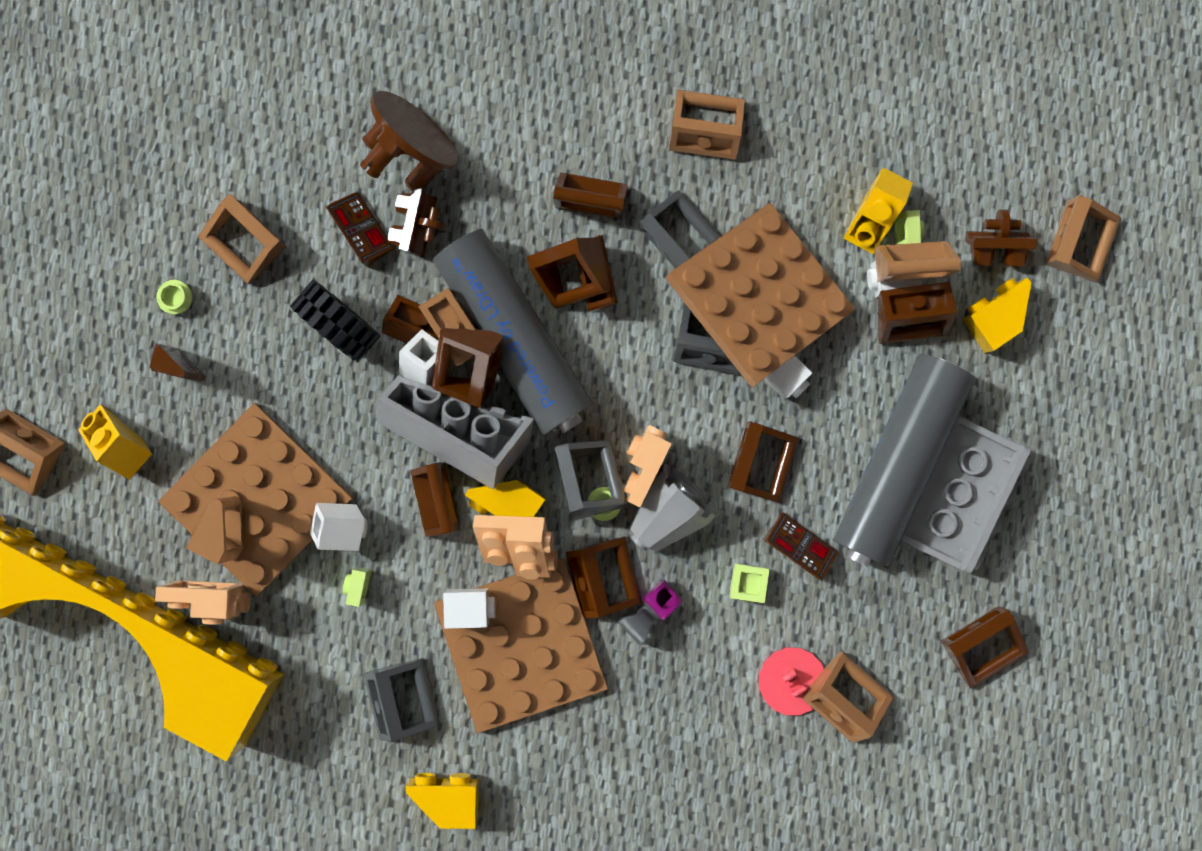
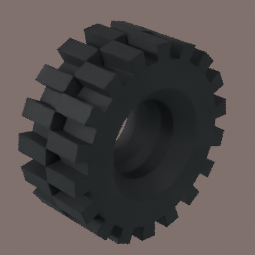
M314 279L311 280L290 305L292 310L305 320L309 326L357 363L381 337L366 321Z

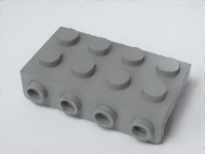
M959 416L901 542L963 572L970 574L974 569L977 570L984 561L986 551L983 549L988 539L993 538L999 530L1001 520L998 518L1003 508L1008 507L1014 499L1016 489L1013 487L1018 477L1023 476L1029 468L1031 458L1028 456L1031 448L1025 445H1018Z

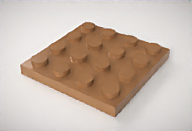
M771 203L748 217L666 276L669 284L751 388L855 310L853 305Z
M253 403L158 502L185 529L193 534L210 500L234 496L239 497L242 502L244 547L238 559L221 564L257 597L313 541L310 531L316 503L349 504L354 497L257 403Z
M564 558L558 560L556 571L551 570L550 578L539 577L538 579L530 580L514 574L473 588H489V597H495L496 615L495 618H490V623L487 627L444 629L443 599L434 602L477 733L608 689Z

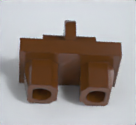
M412 188V193L398 194L395 204L396 212L406 215L404 227L393 225L390 228L388 242L414 256L424 257L427 242L433 243L435 232L445 233L447 228L446 224L438 221L440 209L435 208L437 198L426 194L422 189Z
M998 210L996 219H985L984 229L995 230V232L966 231L965 242L971 245V261L975 265H993L995 248H1005L1003 263L1010 266H1025L1029 249H1036L1037 238L1030 237L1028 232H1009L1010 230H1020L1021 220H1010L1008 210Z

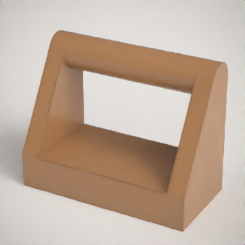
M677 89L669 150L736 160L742 135L745 99ZM682 104L735 112L734 125L682 118Z
M230 193L218 205L199 235V238L248 285L287 247L244 204ZM232 215L265 246L251 267L215 235Z
M1078 195L1072 198L1066 204L1045 265L1092 282H1099L1121 217L1087 197ZM1087 215L1105 221L1089 268L1072 259Z
M948 241L880 245L875 247L877 282L947 278L961 269L960 257Z
M449 288L418 306L438 338L440 330L443 328L476 330ZM452 346L450 357L455 365L459 366L476 356Z
M6 408L0 412V444L35 465L31 478L0 461V477L26 493L35 496L60 456L65 443Z
M236 496L212 499L201 516L186 549L216 564L238 559L244 547L241 499Z
M840 651L808 687L802 699L854 743L873 736L893 699V695L843 651ZM841 669L877 699L865 715L831 686Z

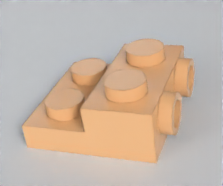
M651 425L647 426L642 437L637 434L634 436L626 452L632 456L629 463L641 468L639 474L631 473L624 487V492L628 493L626 500L638 507H641L672 444L665 440L668 435L667 433Z
M475 515L473 530L484 563H490L495 566L513 564L516 576L530 580L538 579L539 577L550 578L551 570L556 571L558 553L557 550H553V532L547 530L544 517Z
M177 580L157 586L155 601L167 602L168 608L176 609L189 608L191 605L190 617L202 618L203 624H224V620H232L234 617H239L240 613H248L251 598L250 593L246 592V587L242 583Z

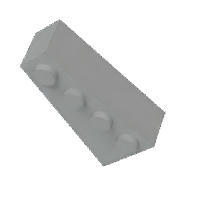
M397 376L378 398L379 424L493 490L531 441L533 418L523 415L521 419L505 414L506 410L492 406L491 409L482 406L478 408L451 396L441 394V392L434 390L432 386L401 376Z

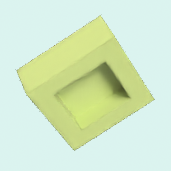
M907 210L898 215L894 222L895 244L921 243L925 228L923 221L920 220V210Z
M734 563L729 597L765 603L770 569Z
M357 567L352 570V574L346 575L342 591L343 594L347 595L345 604L360 607L365 603L372 570Z

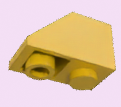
M882 167L865 195L843 239L874 254L875 247L880 245L907 203L913 182Z
M1028 277L1017 282L1014 278L1009 279L995 289L998 293L997 296L989 301L983 297L967 308L970 314L961 320L984 353L996 350L1023 331L1032 284Z
M101 404L94 412L89 413L83 419L81 427L78 429L95 460L128 480L135 475L152 455L144 440Z
M519 479L498 483L494 490L488 486L468 489L465 493V496L471 499L468 503L471 508L482 515L490 512L494 516L534 517L547 499Z
M418 773L415 775V778H410L406 785V794L440 829L476 828L478 822L479 779H471L470 774L454 773L450 775V778H436L434 773Z

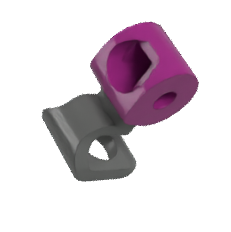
M665 579L644 595L642 600L645 605L637 611L636 615L620 616L616 620L638 645L647 639L648 630L656 618L666 619L683 602V599Z

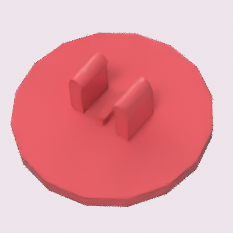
M786 647L774 652L764 661L759 673V689L764 701L773 710L784 715H802L812 711L813 708L802 697L808 687L824 670L823 665L811 652L802 648Z

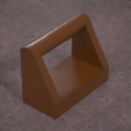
M560 172L554 189V206L558 209L622 220L628 184Z
M600 237L575 238L527 256L530 271L551 304L557 309L610 291V281ZM579 260L592 283L564 292L558 267Z
M950 282L880 291L878 297L879 344L948 336L957 315ZM938 321L935 324L892 329V327Z
M441 329L432 388L480 408L494 389L504 336L489 330ZM452 346L476 355L472 378L447 377Z
M747 422L727 487L780 503L800 438L758 423ZM761 434L784 440L769 493L746 486Z
M445 462L433 463L410 470L425 536L440 535L460 529Z
M625 536L565 552L584 618H599L642 603ZM614 547L627 599L608 604L595 553Z
M1000 606L941 640L942 645L970 689L1029 654L1017 623L1010 611ZM1005 629L1015 646L970 672L962 654Z

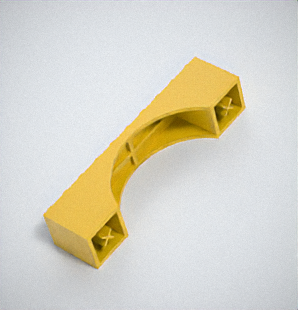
M0 515V619L7 617L17 608L33 600L44 599L75 602L107 615L124 627L138 641L156 671L164 702L163 728L226 762L246 746L284 675L277 670V664L263 657H259L258 660L246 654L248 650L243 645L234 641H229L227 644L216 638L217 632L204 625L196 627L188 623L185 614L171 608L167 611L155 605L157 601L152 596L142 592H138L136 595L125 589L127 584L113 576L105 578L95 572L97 568L94 565L83 560H77L76 562L65 556L67 552L61 547L47 543L45 546L35 540L36 535L33 532L21 527L14 529L4 524L6 519Z

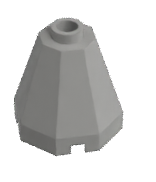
M663 463L631 524L630 530L633 532L631 538L641 549L645 551L651 549L657 552L707 526L716 516V507L711 501L705 506L701 501L705 496L702 490L679 470L674 468L669 473V465Z

